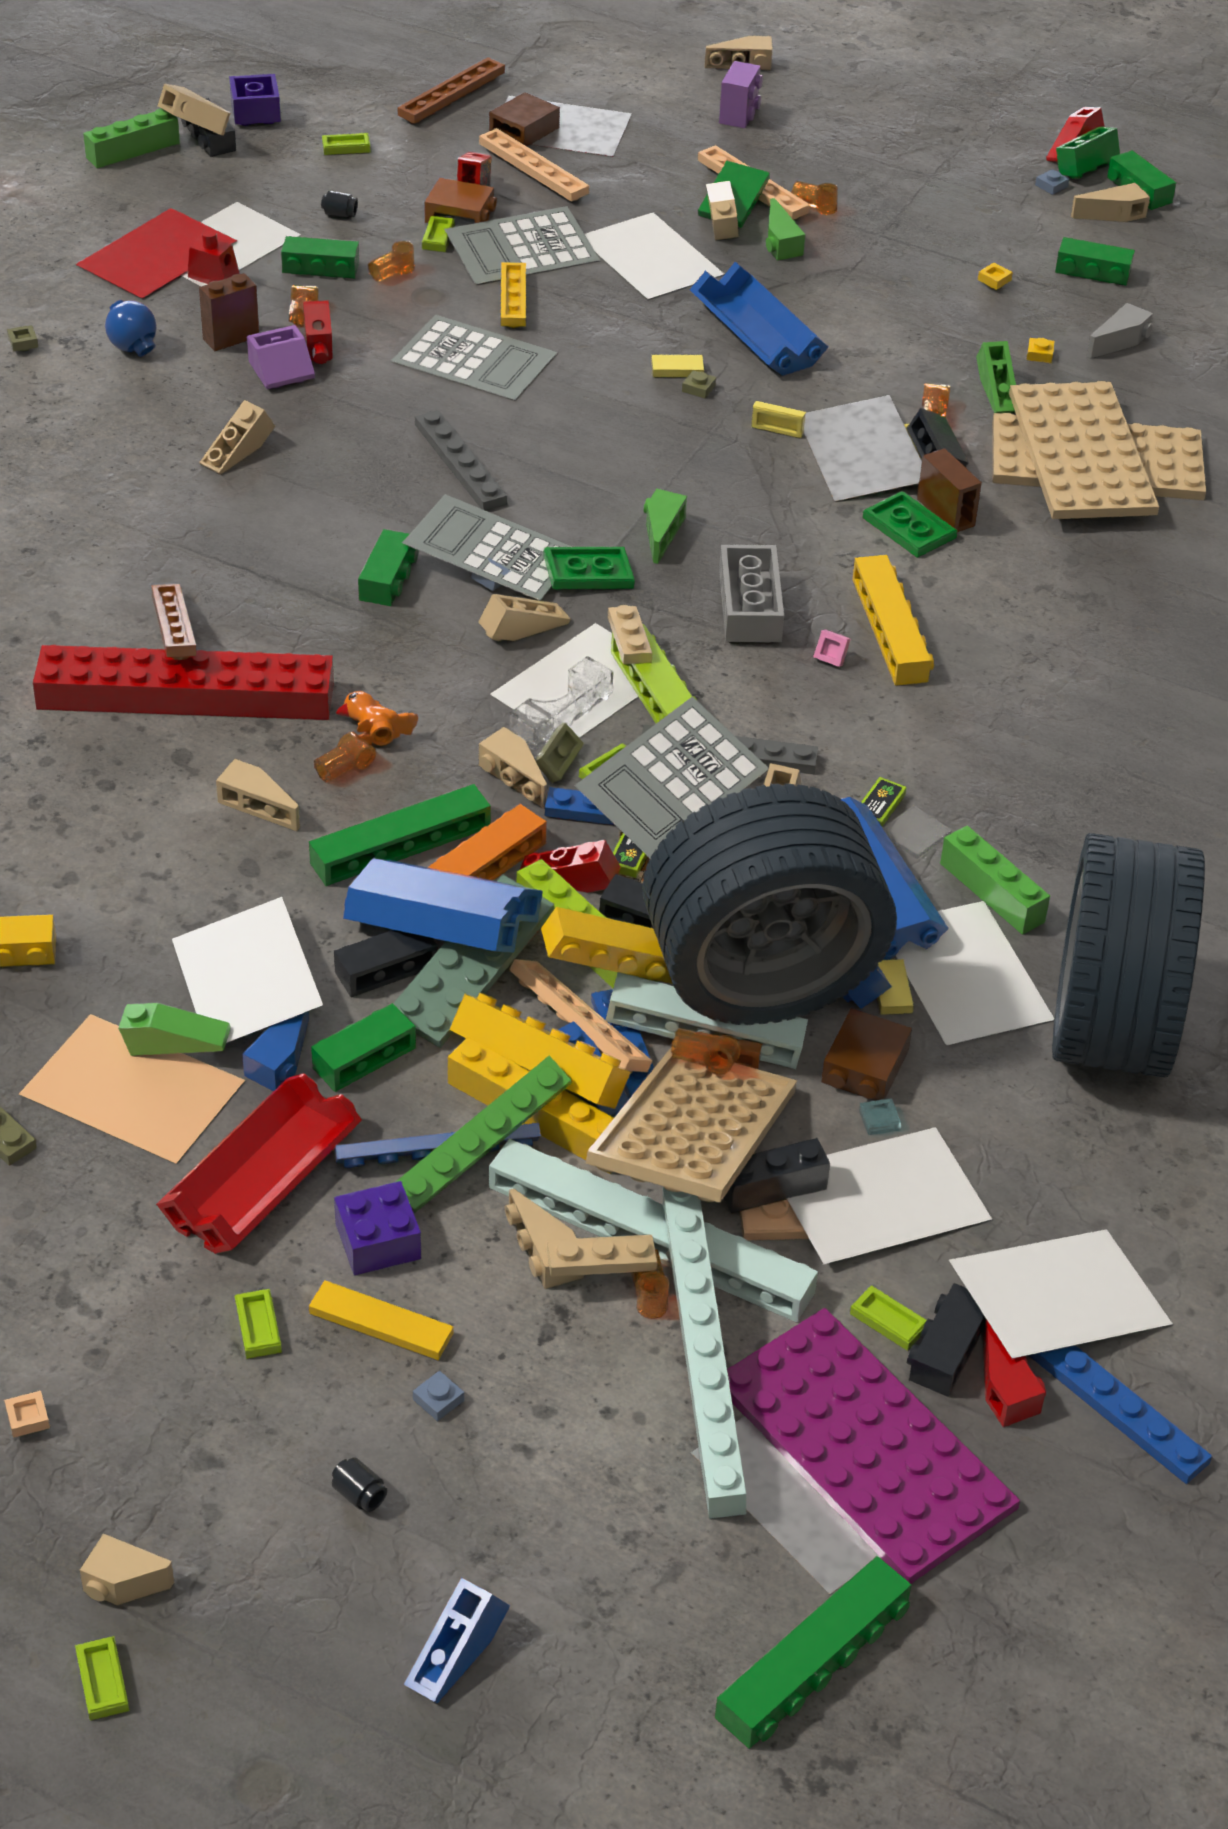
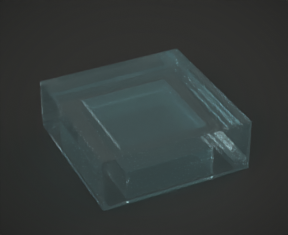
M892 1098L860 1103L859 1112L868 1135L900 1131L901 1121Z

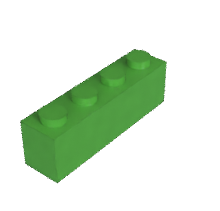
M162 108L145 115H137L125 121H116L105 127H96L91 131L83 133L86 158L96 168L180 143L178 118Z
M968 825L944 837L940 864L1023 935L1045 923L1050 895Z

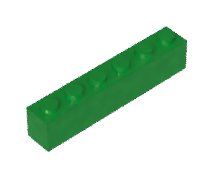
M475 784L311 840L309 841L310 864L324 885L329 886L359 875L373 858L399 861L478 833L483 827L491 824V805Z
M876 1556L717 1697L715 1719L748 1749L759 1740L762 1742L768 1740L776 1731L778 1723L786 1715L794 1716L802 1708L808 1695L814 1690L816 1692L823 1690L831 1680L832 1674L840 1666L843 1668L848 1667L854 1661L862 1646L866 1643L873 1644L881 1636L885 1626L892 1619L898 1621L905 1615L910 1607L909 1596L912 1584Z

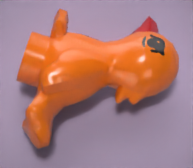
M354 691L348 694L344 704L336 711L338 715L350 717L359 722L357 732L364 733L358 736V740L361 745L365 744L367 746H370L372 743L383 746L391 743L393 739L400 737V734L411 735L419 718L414 713L397 714L395 711L383 707L379 704V701L374 700L370 694L363 691Z

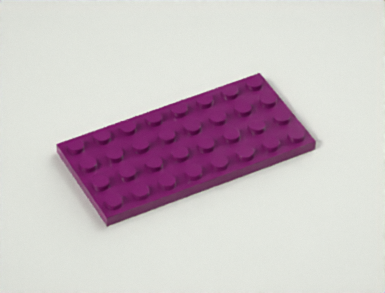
M826 1308L821 1309L727 1369L732 1404L762 1433L875 1553L910 1584L1019 1509L1020 1500Z

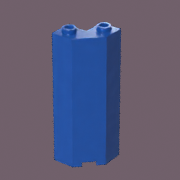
M734 262L720 281L705 270L690 289L767 365L782 376L812 367L829 347L755 277L736 262Z
M852 797L841 799V801L849 805L858 817L896 906V931L888 952H885L886 955L883 960H890L908 941L925 949L930 948L949 929L870 808Z
M373 858L348 887L343 919L496 952L514 953L519 921L538 922L543 891L392 860Z

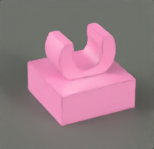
M822 630L814 658L839 667L843 666L851 639L828 630Z

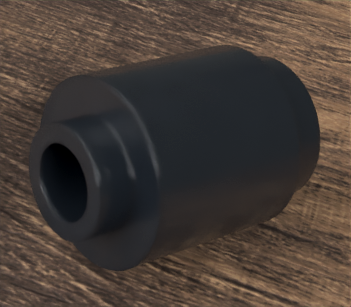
M329 190L327 195L324 194L322 197L321 208L324 209L326 215L342 218L355 217L358 208V198L353 197L352 194Z
M356 1457L340 1461L332 1472V1487L359 1510L364 1509L367 1512L375 1510L381 1505L387 1495V1488L384 1486L383 1479Z

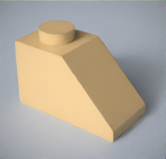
M106 1534L102 1535L80 1569L83 1591L94 1600H106L115 1605L170 1589L174 1584L172 1562Z

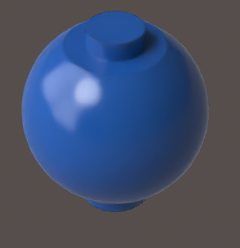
M119 300L110 306V312L105 321V330L110 342L122 351H135L139 357L151 352L156 347L153 338L157 330L156 319L152 311L144 304L132 300L124 302Z

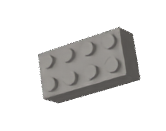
M721 545L719 577L725 642H782L784 608L776 545Z

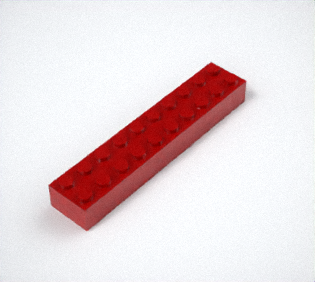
M42 645L33 679L36 710L329 720L334 686L333 655L197 650L196 656H189L185 660H175L172 657H166L165 649Z

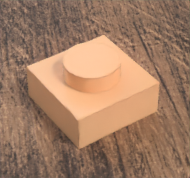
M41 1391L4 1400L13 1438L50 1428Z

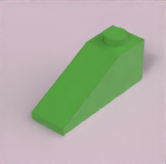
M775 198L770 199L768 238H766L768 252H771L777 261L803 256L805 233Z
M1008 341L983 342L976 359L980 380L994 413H1016L1009 395L1010 385H1016Z
M656 488L652 497L647 498L643 511L647 514L646 527L653 563L658 564L686 518L687 496Z
M160 1003L127 1004L118 1029L130 1055L134 1056L224 1051L231 1026L226 1021Z

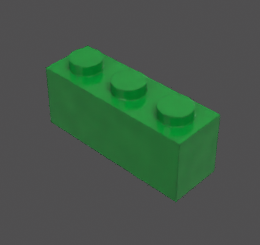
M1098 127L1057 147L1060 174L1069 176L1070 179H1077L1083 177L1085 172L1097 170L1099 165L1110 163V157L1120 154L1117 128Z
M1131 150L1110 157L1107 178L1118 186L1136 183L1150 196L1148 209L1153 210L1173 203L1176 182L1140 155Z
M286 236L281 250L282 273L355 279L359 266V241Z
M1063 237L1058 251L1055 273L1127 286L1135 250Z
M383 529L358 578L359 601L391 606L395 597L400 596L403 581L409 578L411 565L417 562L419 555L418 549L402 543L409 536V533Z
M391 1003L311 1046L312 1069L334 1092H337L416 1049V1026Z

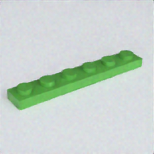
M550 1055L396 1181L402 1182L414 1213L571 1085V1079Z

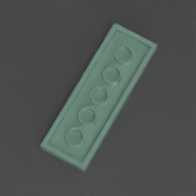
M502 875L497 880V882L522 886L505 875ZM542 897L538 922L519 921L514 953L496 952L446 941L393 1003L416 1026V1034L441 1048L454 1033L449 1029L464 994L478 997L479 992L483 994L488 992L555 909L554 903Z

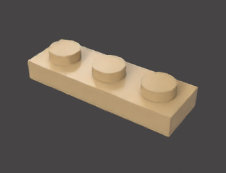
M621 605L608 608V619L623 664L652 663V651L637 607Z
M652 1235L547 1240L546 1250L551 1277L656 1271L657 1258Z

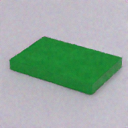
M726 161L714 183L730 181L738 227L742 228L768 183L770 172ZM707 194L698 209V216L712 220Z
M903 491L863 510V519L917 558L957 538L958 530Z
M544 547L543 557L553 589H634L635 579L625 547Z

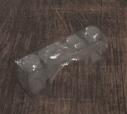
M586 656L568 669V694L549 701L529 698L510 712L509 730L524 739L527 745L536 751L547 743L559 725L566 722L570 727L573 722L584 714L589 713L593 707L611 696L614 689V671Z

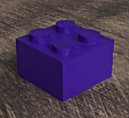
M275 74L229 76L230 97L235 125L248 126L254 123L273 124L274 122H281L280 97Z
M401 1181L334 1197L335 1224L354 1276L421 1259V1232Z

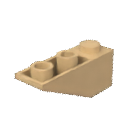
M747 36L708 45L705 52V68L730 69L733 62L738 61L760 65V70H771L772 38L771 36Z
M164 84L158 107L172 115L220 135H224L231 114L185 87Z
M1136 183L1076 195L1073 200L1071 217L1075 219L1119 222L1146 218L1150 196Z
M244 400L199 463L221 475L259 449L275 428L274 423L264 409Z
M503 727L479 743L480 767L503 781L507 786L524 795L528 800L535 802L542 808L545 807L547 783L524 739Z
M510 1189L509 1204L505 1205L506 1217L509 1224H515L517 1228V1240L521 1250H527L530 1256L529 1266L533 1276H539L544 1289L584 1278V1275L550 1276L546 1250L547 1240L576 1239L573 1230L516 1189Z

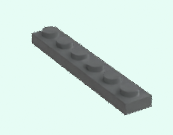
M439 410L415 416V426L482 510L486 511L507 505L506 493Z
M644 724L642 734L645 733L648 729H650L653 725ZM735 736L768 768L770 763L798 769L800 773L815 775L818 746Z

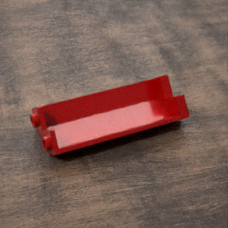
M305 1073L289 1077L156 1205L177 1232L186 1237L193 1233L205 1241L204 1248L214 1254L233 1250L362 1119L356 1112L354 1104L344 1095L340 1094L324 1099L318 1091L315 1081Z

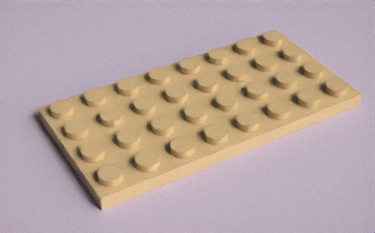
M1097 381L1090 383L1072 382L1031 385L1024 383L1021 385H1010L1009 395L1052 519L1158 515L1159 505L1111 382Z
M994 413L992 421L993 483L1041 487L1017 415ZM1127 424L1155 496L1194 500L1205 499L1206 485L1201 430L1189 427L1173 428L1164 425Z
M672 1046L587 1152L586 1164L596 1166L603 1172H617L630 1176L631 1179L637 1182H651L663 1186L668 1191H682L695 1195L700 1200L706 1202L716 1201L720 1203L795 1093L797 1080Z

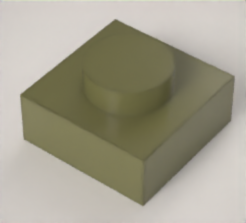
M32 325L7 329L8 339L13 352L38 348V339Z
M693 370L682 383V392L706 399L716 386V377Z

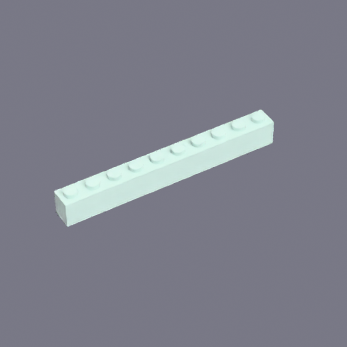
M512 1139L506 1142L489 1165L490 1189L509 1196L510 1189H516L552 1216L600 1237L652 1235L657 1262L672 1268L663 1204ZM704 1222L714 1287L794 1322H798L815 1294L818 1271L811 1269L806 1264L781 1256L773 1250L753 1244L741 1236L732 1235L716 1228L710 1223Z
M662 1186L663 1208L709 1519L745 1515L746 1488L701 1200L695 1195L682 1191H668Z

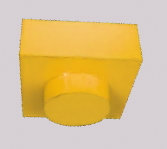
M992 263L979 271L978 281L997 290L1012 281L1013 272L996 263Z
M1030 338L1027 360L1052 363L1055 341L1045 338Z

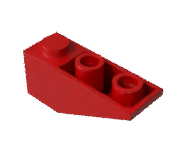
M1083 107L1070 115L1046 156V160L1058 163L1057 147L1098 127H1105L1102 109Z
M606 840L586 842L582 845L567 848L561 847L542 853H532L524 857L520 870L542 859L576 891L588 893L606 889L614 875L619 874L621 866Z
M986 1319L983 1330L985 1400L1002 1427H1006L1041 1414L1046 1396V1388L1041 1378L1035 1376L1028 1366L1026 1356L1011 1358Z

